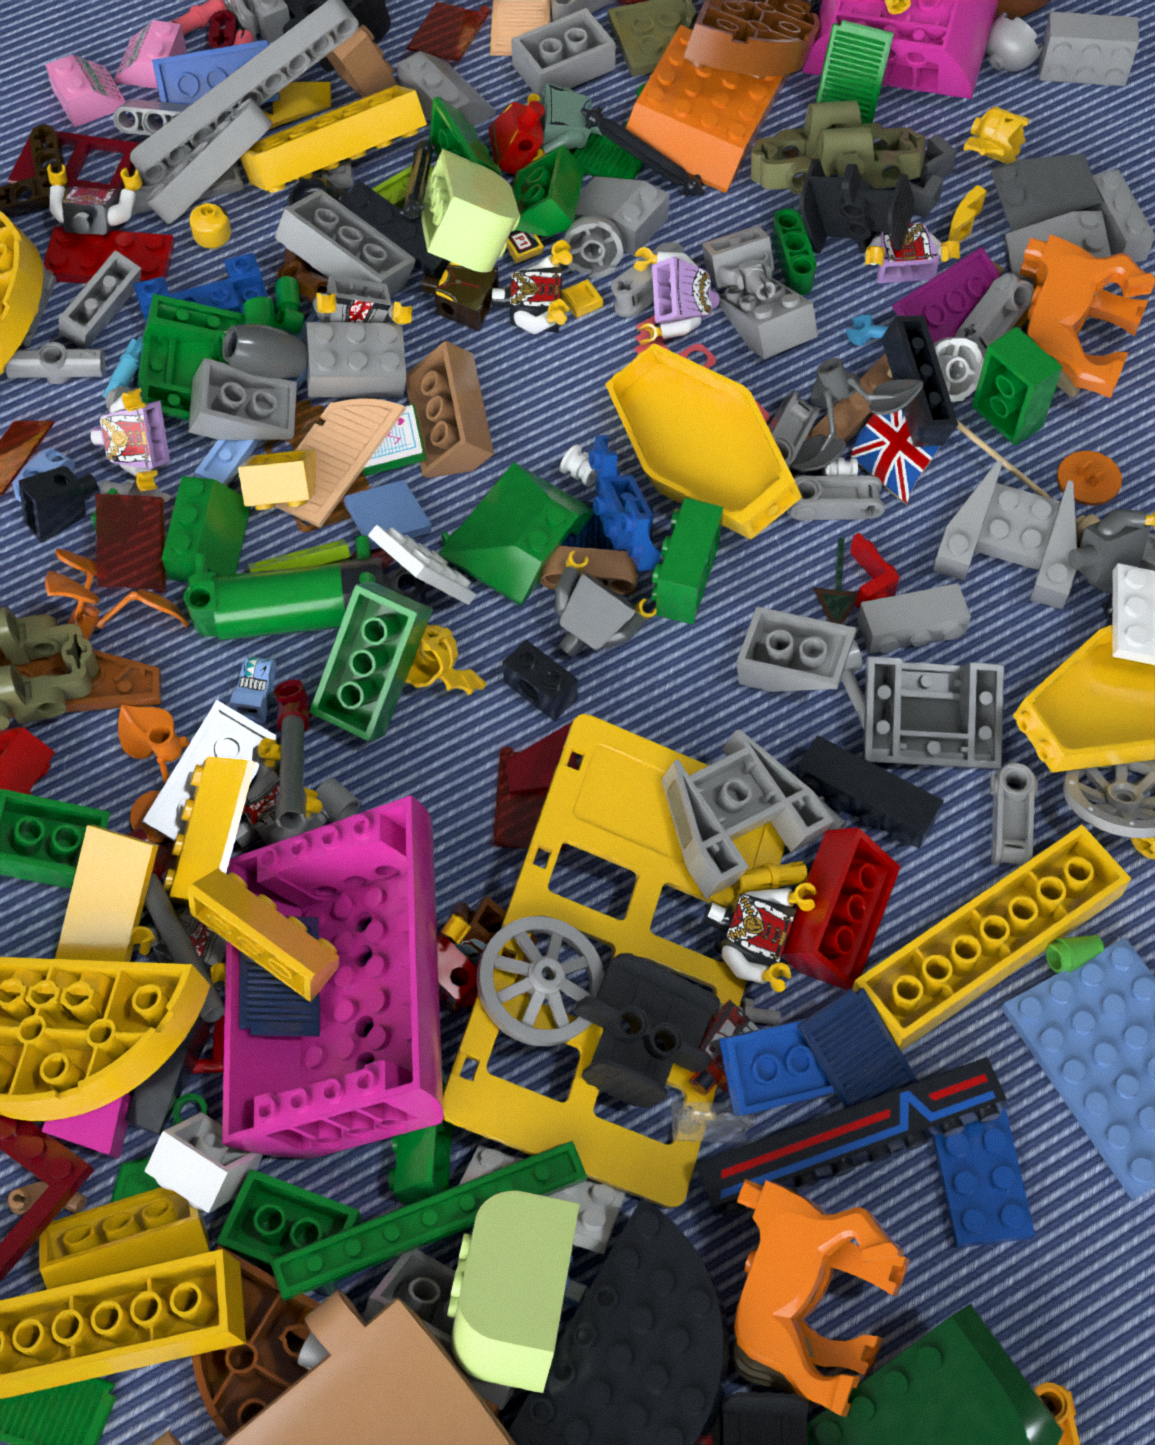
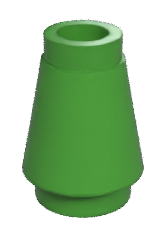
M1096 934L1056 938L1046 948V959L1054 972L1061 973L1068 970L1070 974L1094 959L1098 954L1104 952V945Z

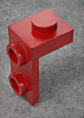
M860 532L855 534L852 539L850 553L873 579L859 587L855 606L860 609L861 602L895 596L900 578L895 567L890 563L887 564L878 554V550L873 542L866 540Z

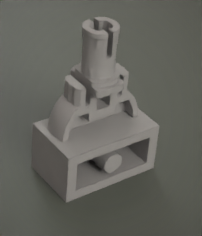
M759 225L702 243L706 271L717 289L737 286L743 290L745 285L747 292H755L760 300H766L765 295L768 298L774 295L775 285L770 281L772 270H775L770 237Z

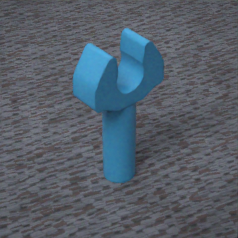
M860 315L852 318L854 329H846V333L850 342L854 345L863 346L870 338L881 339L888 327L874 325L871 315Z

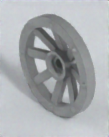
M1154 760L1066 772L1063 784L1064 797L1070 808L1084 821L1098 829L1119 836L1131 838L1155 837V811L1149 810L1155 808V796L1143 798L1155 786ZM1115 768V782L1109 784L1098 769ZM1127 769L1141 773L1146 777L1137 785L1127 782ZM1086 774L1099 791L1079 783V779ZM1087 799L1098 803V805H1093Z
M531 916L507 924L487 943L477 967V990L487 1015L505 1034L529 1045L554 1046L575 1038L592 1023L579 1016L569 1024L559 990L578 1002L586 996L596 998L605 973L596 949L579 930L555 918ZM528 933L550 935L545 957L541 955L528 936ZM514 938L530 963L500 956L498 953L503 945ZM562 941L572 947L579 958L560 964L557 960ZM496 968L523 975V980L496 993L493 982V969ZM586 969L589 992L566 979L565 975ZM542 971L548 973L551 980H546L542 976ZM528 992L531 998L523 1018L519 1022L505 1010L502 1004ZM544 999H548L557 1029L533 1028Z

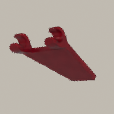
M573 721L506 760L510 795L549 790ZM572 752L567 766L578 770L576 754Z

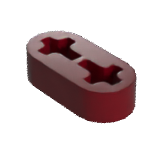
M221 10L212 15L208 35L210 50L234 44L238 27L236 16L233 12Z

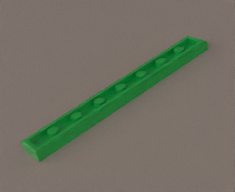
M572 1140L271 1259L270 1263L282 1299L287 1301L474 1226L477 1213L483 1203L498 1193L522 1191L548 1197L587 1181V1174Z

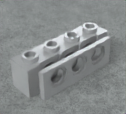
M223 0L227 11L233 12L236 16L238 27L243 33L245 30L251 32L254 36V42L257 41L256 34L259 32L264 40H268L269 43L284 35L283 27L290 21L288 6L283 0Z

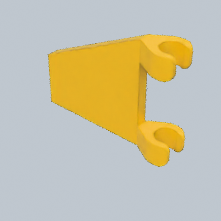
M291 82L279 91L280 100L273 101V115L265 111L263 112L272 121V125L269 128L272 129L330 108V82Z

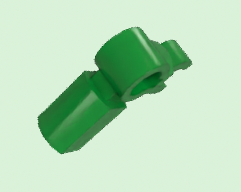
M283 276L275 283L276 307L278 310L275 318V327L297 335L301 331L304 322L303 313L298 311L300 308L299 283L293 277Z

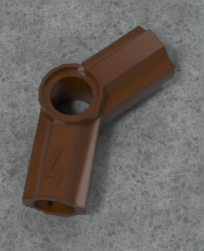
M286 248L284 264L279 268L277 278L279 280L283 276H288L296 279L299 283L300 301L306 300L313 304L314 298L317 297L316 293L327 294L328 279L311 272L312 267L309 263Z

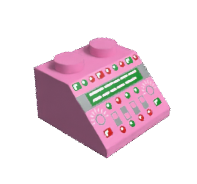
M153 20L133 36L115 76V83L158 89L152 60L186 53L181 24Z
M75 55L45 64L53 92L74 128L110 115L126 103L105 66Z

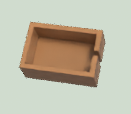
M363 24L358 27L349 39L326 55L339 77L361 98L398 85L392 75L395 70L383 58L385 56L384 52L375 42H372L375 38Z

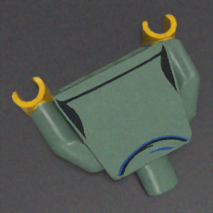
M548 83L545 84L541 98L538 94L534 93L528 96V104L530 101H537L545 109V113L540 119L544 135L543 143L541 144L543 149H538L531 162L563 144L568 150L583 148L590 133L602 135L598 127H591L590 130L585 127L587 123L580 111L582 108L592 109L591 99L588 96L576 93L568 87H558Z

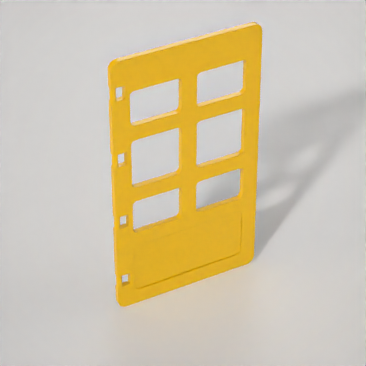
M581 714L577 716L569 729L559 763L554 772L500 929L515 920L525 917L544 916L555 918L570 924L584 936L611 947L613 951L611 959L621 953H631L642 957L646 961L656 964V966L710 987L722 1004L729 1005L732 1001L736 1006H740L747 980L737 978L725 961L719 962L656 936L650 930L658 899L664 885L705 902H713L726 909L739 896L732 885L708 899L705 898L686 868L661 781L676 760H679L689 776L709 765L592 715ZM572 752L583 756L578 770L567 766ZM771 822L732 841L748 864L749 868L747 870L761 868L766 863L780 865L785 843ZM562 844H569L629 869L636 874V882L624 920L615 919L549 890L548 884ZM538 848L549 852L545 868L533 864ZM514 938L503 945L498 953L501 956L503 950L514 954V959L522 961L524 957V952ZM494 968L493 982L496 993L515 984L518 974ZM477 993L457 1051V1056L443 1091V1119L448 1123L532 1156L573 1140L588 1178L638 1198H643L663 1208L673 1209L681 1205L687 1195L721 1070L710 1061L709 1067L705 1070L714 1077L715 1082L705 1091L695 1081L700 1073L691 1072L673 1063L666 1084L681 1090L684 1094V1101L670 1145L601 1119L594 1114V1105L599 1090L587 1084L582 1078L583 1070L590 1066L603 1033V1028L594 1023H591L575 1038L565 1042V1044L577 1048L580 1052V1058L565 1102L556 1101L491 1075L487 1071V1063L499 1028L487 1015ZM519 995L502 1005L512 1017L521 1022L530 998ZM542 1003L533 1028L557 1029L550 1006ZM566 1013L569 1024L578 1018ZM710 1016L698 1050H701L702 1045L720 1018ZM727 1018L724 1019V1021H723V1023L721 1024V1026L719 1027V1029L715 1031V1033L713 1034V1036H712L711 1039L709 1040L708 1044H707L706 1047L704 1048L703 1051H704L705 1053H707L708 1055H710V1054H709L705 1049L707 1048V1046L709 1045V1043L711 1042V1040L713 1039V1037H714V1035H715L716 1033L721 1034V1035H724L725 1037H727L724 1033L719 1032V1030L722 1028V1026H723L724 1023L726 1022ZM711 1046L709 1050L714 1052L715 1048ZM722 1054L718 1055L715 1059L711 1056V1059L717 1062ZM466 1058L478 1062L472 1081L460 1077Z

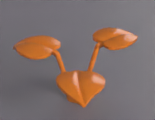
M57 548L55 550L56 556L61 561L71 567L84 571L86 582L84 587H82L78 582L63 574L48 571L45 577L47 595L67 596L78 599V604L75 606L66 624L78 625L82 630L84 638L88 641L96 627L103 629L105 623L131 600H139L146 605L174 616L187 629L189 624L186 617L173 602L163 596L140 588L138 592L131 591L100 618L98 616L100 610L91 605H98L100 599L95 593L90 591L94 575L107 579V570L90 558L77 555L65 549Z
M121 705L118 719V735L123 750L127 755L135 759H146L155 753L165 785L169 778L166 763L178 759L183 747L187 748L190 742L185 736H177L174 731V719L166 710L157 707ZM149 791L140 796L133 804L130 813V822L133 830L143 828L149 842L154 844L163 842L168 838L141 822L160 791Z

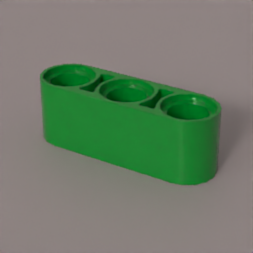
M784 208L779 210L774 217L773 246L786 286L800 295H806L814 287L817 267L816 260L801 215L794 209Z

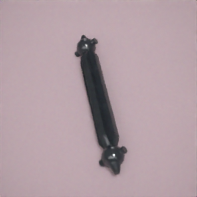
M598 106L597 109L591 110L581 109L580 112L585 117L587 123L585 127L590 130L591 127H598L601 134L674 185L683 186L684 196L688 197L694 194L703 196L705 194L704 189L701 187L700 175L696 174L695 177H688L685 169L612 119L603 118L601 113L603 109Z
M428 141L419 142L416 149L412 150L415 157L403 209L400 210V215H405L410 220L418 218L421 210H425V206L422 203L432 154L434 150H437L436 145H431Z

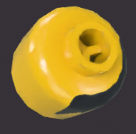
M203 203L192 210L189 222L193 239L198 245L204 248L215 249L224 245L230 239L231 227L229 217L223 206L217 203Z

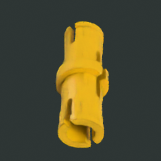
M803 861L782 865L766 863L761 868L746 870L733 885V888L740 895L751 891L779 889V887L806 883L808 878L807 868Z

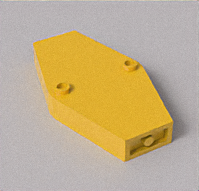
M655 343L639 353L631 363L615 373L605 384L641 466L651 484L659 493L680 504H683L684 498H689L724 507L722 525L750 540L802 498L752 393L744 385Z
M1109 625L1098 630L1023 700L1013 714L1018 728L1026 734L1035 747L1038 757L1046 763L1052 773L1155 760V665L1113 657V625Z

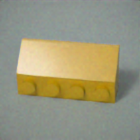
M207 756L202 765H195L190 785L196 786L193 800L186 799L181 815V820L187 821L183 835L177 833L171 854L177 856L174 870L168 868L163 881V887L165 891H168L167 895L171 902L189 906L187 889L192 883L218 868L225 873L227 872L255 766L254 761Z
M218 868L188 887L189 906L193 917L310 1003L339 968V956L336 954L338 951L329 941L324 938L316 940L306 932L307 927L300 920L293 916L286 918L279 913L276 904L270 898L263 894L257 897L249 891L246 882L237 874L230 872L227 875Z
M159 1187L54 1220L39 1236V1269L48 1290L211 1252L203 1212L192 1207L186 1198L174 1190Z

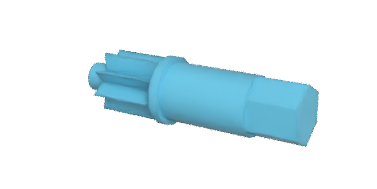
M139 336L137 340L132 338L124 354L120 356V362L102 395L105 399L112 389L119 386L128 387L136 371L139 370L142 336Z

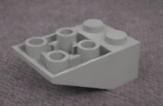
M771 278L770 281L775 285V293L771 298L765 295L766 300H760L755 292H747L745 285L743 290L737 286L727 288L724 293L719 294L718 305L748 348L763 359L818 337L813 302L774 278Z

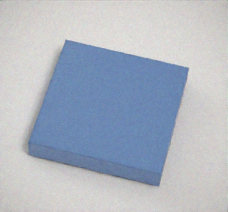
M405 480L344 496V505L361 534L369 538L371 550L380 548L368 536L376 525L387 531L393 527L402 535H407L410 538L431 533L432 524Z

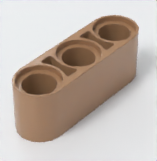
M559 546L541 570V584L546 588L556 590L558 581L566 568V560L570 552L575 550L572 557L573 561L576 564H582L587 556L589 560L584 570L618 595H630L636 592L639 572L633 559L628 556L627 551Z

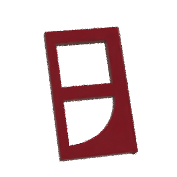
M55 131L62 145L75 146L65 167L69 187L125 189L120 175L121 171L127 168L131 176L134 165L130 160V154L141 143ZM29 138L8 178V184L36 176ZM91 149L123 153V157L110 184L77 179Z

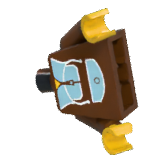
M487 895L472 907H469L464 902H458L451 907L449 920L441 932L444 935H448L449 940L470 962L478 967L480 956L487 943L500 930L506 911ZM533 933L530 937L534 945H536L539 938ZM503 950L501 956L514 959L515 955ZM524 954L522 961L530 963V961ZM518 974L515 983L523 980V975ZM528 992L521 994L528 998L531 997V995Z

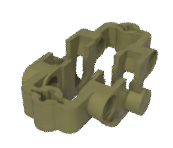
M857 100L810 103L806 112L804 128L786 129L777 133L775 137L756 140L755 146L751 148V180L760 183L765 189L790 188L795 194H801L812 160L819 159L825 177H832V174H838L840 178H843L847 164H857L861 179L869 182L873 189L891 188L896 186L900 174L908 175V179L918 178L921 175V170L924 168L926 137L906 127L885 129L879 123L861 124ZM875 139H881L877 144L873 145ZM794 145L791 150L783 151L785 147ZM894 165L890 170L883 171L887 166ZM805 172L801 177L793 178L797 173Z
M8 606L0 607V647L6 660L10 659L12 662L11 665L0 666V731L9 726V714L14 713L18 724L54 718L64 714L66 711V700L85 697L92 691V679L99 672V663L91 643L84 638L81 628L76 624L57 626V620L45 614L16 618ZM57 652H61L69 674L59 676L42 675L27 678L21 675L16 665L30 663V660L49 657Z

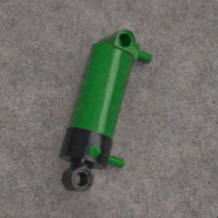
M361 535L356 538L357 559L344 560L336 564L217 576L216 572H208L207 554L197 552L193 556L195 574L188 578L189 587L184 593V600L198 634L205 637L218 636L219 640L222 641L340 628L355 585L369 581L376 582L423 604L426 596L425 582L416 578L405 567L397 569L393 575L383 574L381 557L371 558L369 538ZM405 585H413L416 587V589L411 592H404L401 590V588Z

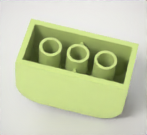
M442 149L427 182L422 203L425 206V210H421L420 214L427 252L474 271L490 272L498 257L501 258L507 246V239L511 231L516 229L520 220L512 187L494 171Z
M506 1191L490 1197L480 1207L475 1219L472 1235L464 1233L447 1312V1317L455 1318L451 1335V1348L454 1358L469 1375L487 1382L543 1393L555 1350L580 1203L522 1191Z

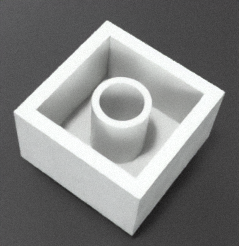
M201 1112L162 1132L145 1172L154 1177L161 1187L174 1190L186 1198L188 1203L195 1209L210 1213L238 1196L250 1168L256 1170L263 1155L222 1144V1125Z

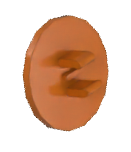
M1087 450L1074 452L1064 458L1058 467L1057 481L1063 493L1068 480L1073 481L1074 501L1079 504L1095 506L1105 504L1116 497L1121 489L1122 475L1119 467L1112 459L1101 453Z

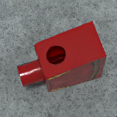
M530 101L528 106L518 102H511L489 126L488 131L495 164L500 167L501 171L516 175L517 170L531 163L543 143L544 135L540 119L544 115L545 109L539 102Z

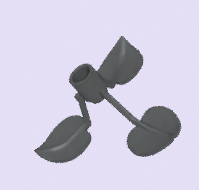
M839 358L824 361L817 368L818 377L812 389L811 403L813 407L827 408L830 432L828 436L819 435L804 441L795 460L792 462L791 468L798 471L821 469L836 461L843 453L845 448L844 440L835 438L836 427L833 405L838 401L841 402L857 391L866 401L871 402L869 408L872 413L877 415L892 414L906 407L917 396L923 387V381L909 379L892 380L878 385L874 389L873 394H869L860 386V379L856 374L846 372Z

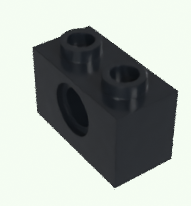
M524 640L503 661L504 683L553 721H556L578 699V678L528 640Z

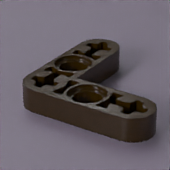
M42 124L36 126L29 136L36 176L0 187V211L7 217L50 205V187L52 185L49 183L47 168H42L46 160L56 159L55 164L52 166V173H60L62 171V164L65 166L60 139L54 128L50 125ZM44 138H46V143L49 148H44V146L42 145V143L44 142ZM68 179L67 183L63 186L64 188L69 187ZM32 191L31 197L27 200H18L23 192Z

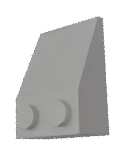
M595 176L580 192L574 221L582 216L592 214L607 217L621 231L624 251L634 256L636 251L644 247L668 220L670 194L646 181Z
M1071 211L1007 233L1004 237L1010 273L1015 274L1019 280L1028 281L1030 284H1034L1035 279L1020 275L1019 273L1024 261V253L1031 237L1047 242L1051 234L1083 248L1095 258L1111 256L1102 211Z
M204 358L192 380L188 432L217 440L292 439L295 426L297 382L282 378L256 376L241 371L232 365Z
M756 607L736 662L739 684L771 692L838 689L857 629L846 625Z

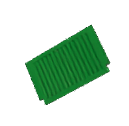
M842 20L841 25L833 23L815 103L857 100L861 124L873 123L894 32Z
M590 133L585 147L569 150L585 170L584 173L593 177L634 180L644 165L643 162L603 135Z
M96 1377L0 1399V1441L10 1445H98L117 1399L116 1396L111 1395L112 1390L115 1388V1383Z

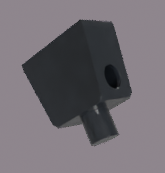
M61 466L19 480L24 523L36 538L43 543L78 522L86 515L85 497L99 490L95 478L91 474H87L77 479L68 467Z

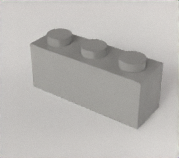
M1119 169L1092 175L1102 202L1087 209L1088 211H1102L1111 254L1125 253L1135 263L1147 260L1155 234Z
M115 250L59 317V334L79 348L88 349L134 293L135 288L133 284L140 282L141 268Z
M956 583L861 602L857 622L869 654L876 652L890 653L901 647L911 645L920 647L931 641L957 639L966 634L971 615L960 586Z

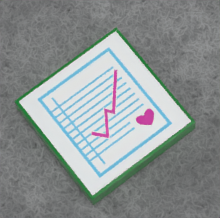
M414 404L405 406L406 410L364 466L362 470L364 476L427 460Z

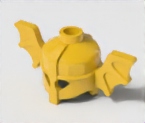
M998 106L992 107L982 118L976 117L970 134L976 137H969L964 144L963 150H974L988 158H993L1006 164L1013 163L1017 160L1015 157L1021 151L1020 146L1025 144L1026 138L1024 137L1025 130H1023V127L1029 124L1030 119L1010 113L1009 110L1001 109Z
M440 625L426 626L405 684L409 683L414 687L420 688L429 686L437 679H441L448 691L457 688L466 691L468 695H471L476 689L483 690L487 685L471 669H453L459 654L453 632L448 627L443 628Z

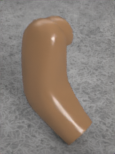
M39 1181L14 1189L8 1196L10 1210L15 1214H26L49 1185ZM77 1191L63 1208L75 1214L80 1213L87 1203V1197Z

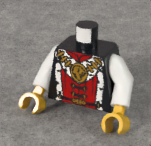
M51 164L47 167L49 183L52 185L50 187V212L60 223H64L65 232L105 235L130 219L136 198L134 191L142 186L138 169H136L135 175L130 177L127 168L122 169L120 175L125 189L119 190L84 187L64 188L63 186L67 183L65 166L62 164V171L60 173H52Z
M559 240L552 247L551 252L553 255L547 256L540 263L530 268L514 271L511 278V289L493 288L492 307L510 308V323L513 326L521 327L531 334H538L541 331L559 333L560 325L565 324L567 321V316L564 313H568L570 310L561 299L562 267H559V263L568 265L572 262V254L569 252L571 246L565 240Z
M802 883L796 887L794 893L791 889H768L746 892L737 896L727 909L710 902L703 915L702 922L719 929L714 948L722 955L723 960L737 978L765 984L768 981L775 992H782L786 989L785 982L776 978H792L788 965L779 963L796 913V909L792 908L793 904H798L799 908L804 911H810L814 908L815 903L813 900L802 899L804 895L816 894L815 887L812 884Z

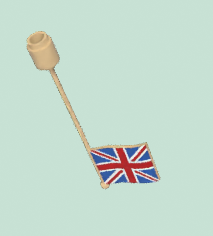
M889 369L887 375L893 380L891 370ZM901 409L887 415L873 414L858 435L852 449L851 459H857L858 465L871 476L878 477L882 485L907 506L916 482L937 454L940 446L914 447L903 410ZM958 421L957 429L996 461H1003L1002 466L1036 494L1053 499ZM1090 514L1087 517L1081 515L1078 519L1075 517L1078 546H1081L1085 528L1101 521L1094 514Z

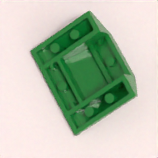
M153 293L142 338L137 389L141 388L142 390L140 392L142 402L160 401L162 415L189 420L192 380L204 358L220 362L216 351L217 333L219 330H228L231 326L243 324L244 314Z
M513 462L439 552V555L449 563L522 606L540 584L541 569L570 533L577 536L595 514L594 509Z

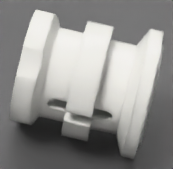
M576 444L568 450L562 459L560 472L563 474L571 472V477L576 480L582 479L583 484L589 487L595 483L597 474L594 469L590 468L589 453H581V446Z
M839 457L830 465L821 468V476L858 475L857 459L845 461L843 457Z

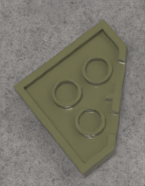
M651 0L607 9V19L632 77L653 73L679 26L683 25L688 28L693 26L696 21L697 12L691 0Z

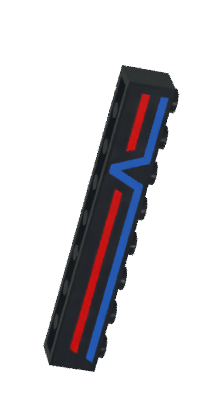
M988 1057L698 1162L696 1163L697 1173L713 1216L723 1214L724 1218L740 1214L746 1209L745 1205L737 1202L745 1179L762 1186L768 1180L789 1189L796 1187L798 1191L805 1190L818 1184V1178L832 1173L834 1177L846 1175L856 1169V1164L869 1160L871 1164L884 1161L892 1156L891 1151L906 1147L907 1150L917 1149L927 1144L929 1137L942 1133L943 1137L955 1135L965 1129V1124L978 1120L980 1124L990 1122L1001 1115L1000 1111H1003L1007 1098Z

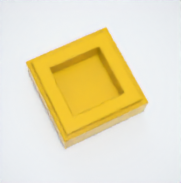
M588 279L561 291V298L576 318L603 307V298Z

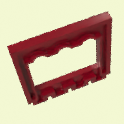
M0 1115V1150L49 1185V1187L0 1243V1283L95 1171L90 1164L53 1137L42 1132L32 1122Z

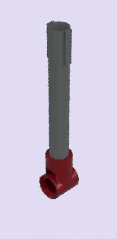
M292 679L280 683L273 691L278 704L277 727L281 733L279 795L276 796L275 821L278 828L282 827L286 830H296L302 825L303 821H306L307 796L304 790V733L308 730L309 719L313 716V714L309 713L311 704L303 682Z
M143 828L125 834L149 842ZM154 862L144 904L174 963L192 964L210 984L200 1014L205 1022L214 1023L225 1014V1006L160 881L162 873L156 862Z

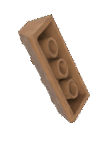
M445 340L406 373L405 384L409 405H415L427 459L420 462L422 475L426 478L474 471L494 455L474 355Z

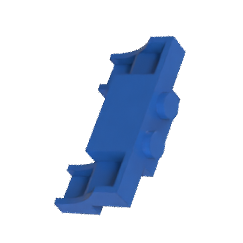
M254 253L224 260L228 279L169 294L164 276L133 284L145 324L153 293L244 314L243 304L247 300L260 296L268 297Z
M596 435L593 449H590L588 456L590 468L594 469L597 474L595 486L598 496H595L593 500L594 513L600 517L605 536L610 538L615 550H627L628 556L633 559L638 571L655 570L661 553L652 544L649 536L654 516L633 475L620 476V471L617 469L618 454L617 452L608 451L609 436Z

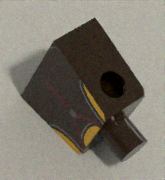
M451 262L447 265L442 278L426 274L422 284V291L435 296L436 312L439 315L473 330L480 331L492 306L493 288L499 289V273L497 267H493L490 272H478Z

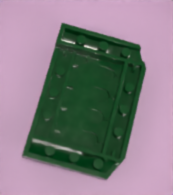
M973 1304L967 1305L950 1316L860 1383L857 1388L852 1389L847 1402L851 1404L847 1417L840 1416L827 1408L807 1423L808 1445H1058L1065 1432Z

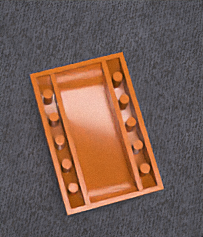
M680 25L638 97L625 129L685 169L688 177H695L698 174L701 176V183L727 193L789 74L766 76L765 79H758L748 74L730 72L707 65L705 68L696 67L690 64L688 59L683 58L693 30Z

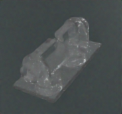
M671 1101L673 1140L746 1143L745 1131L747 1128H752L754 1124L752 1113L734 1116L732 1104Z

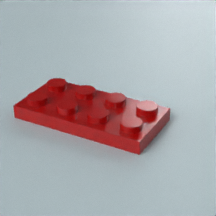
M54 226L43 264L45 269L52 271L56 277V282L87 284L116 250L141 268L140 282L164 276L166 282L175 241L173 235L126 231H111L105 235L67 233L64 227Z

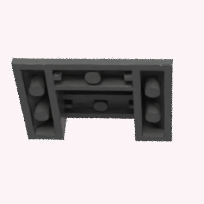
M866 657L863 759L876 763L1001 769L1004 665L967 663L961 666L902 662V658Z

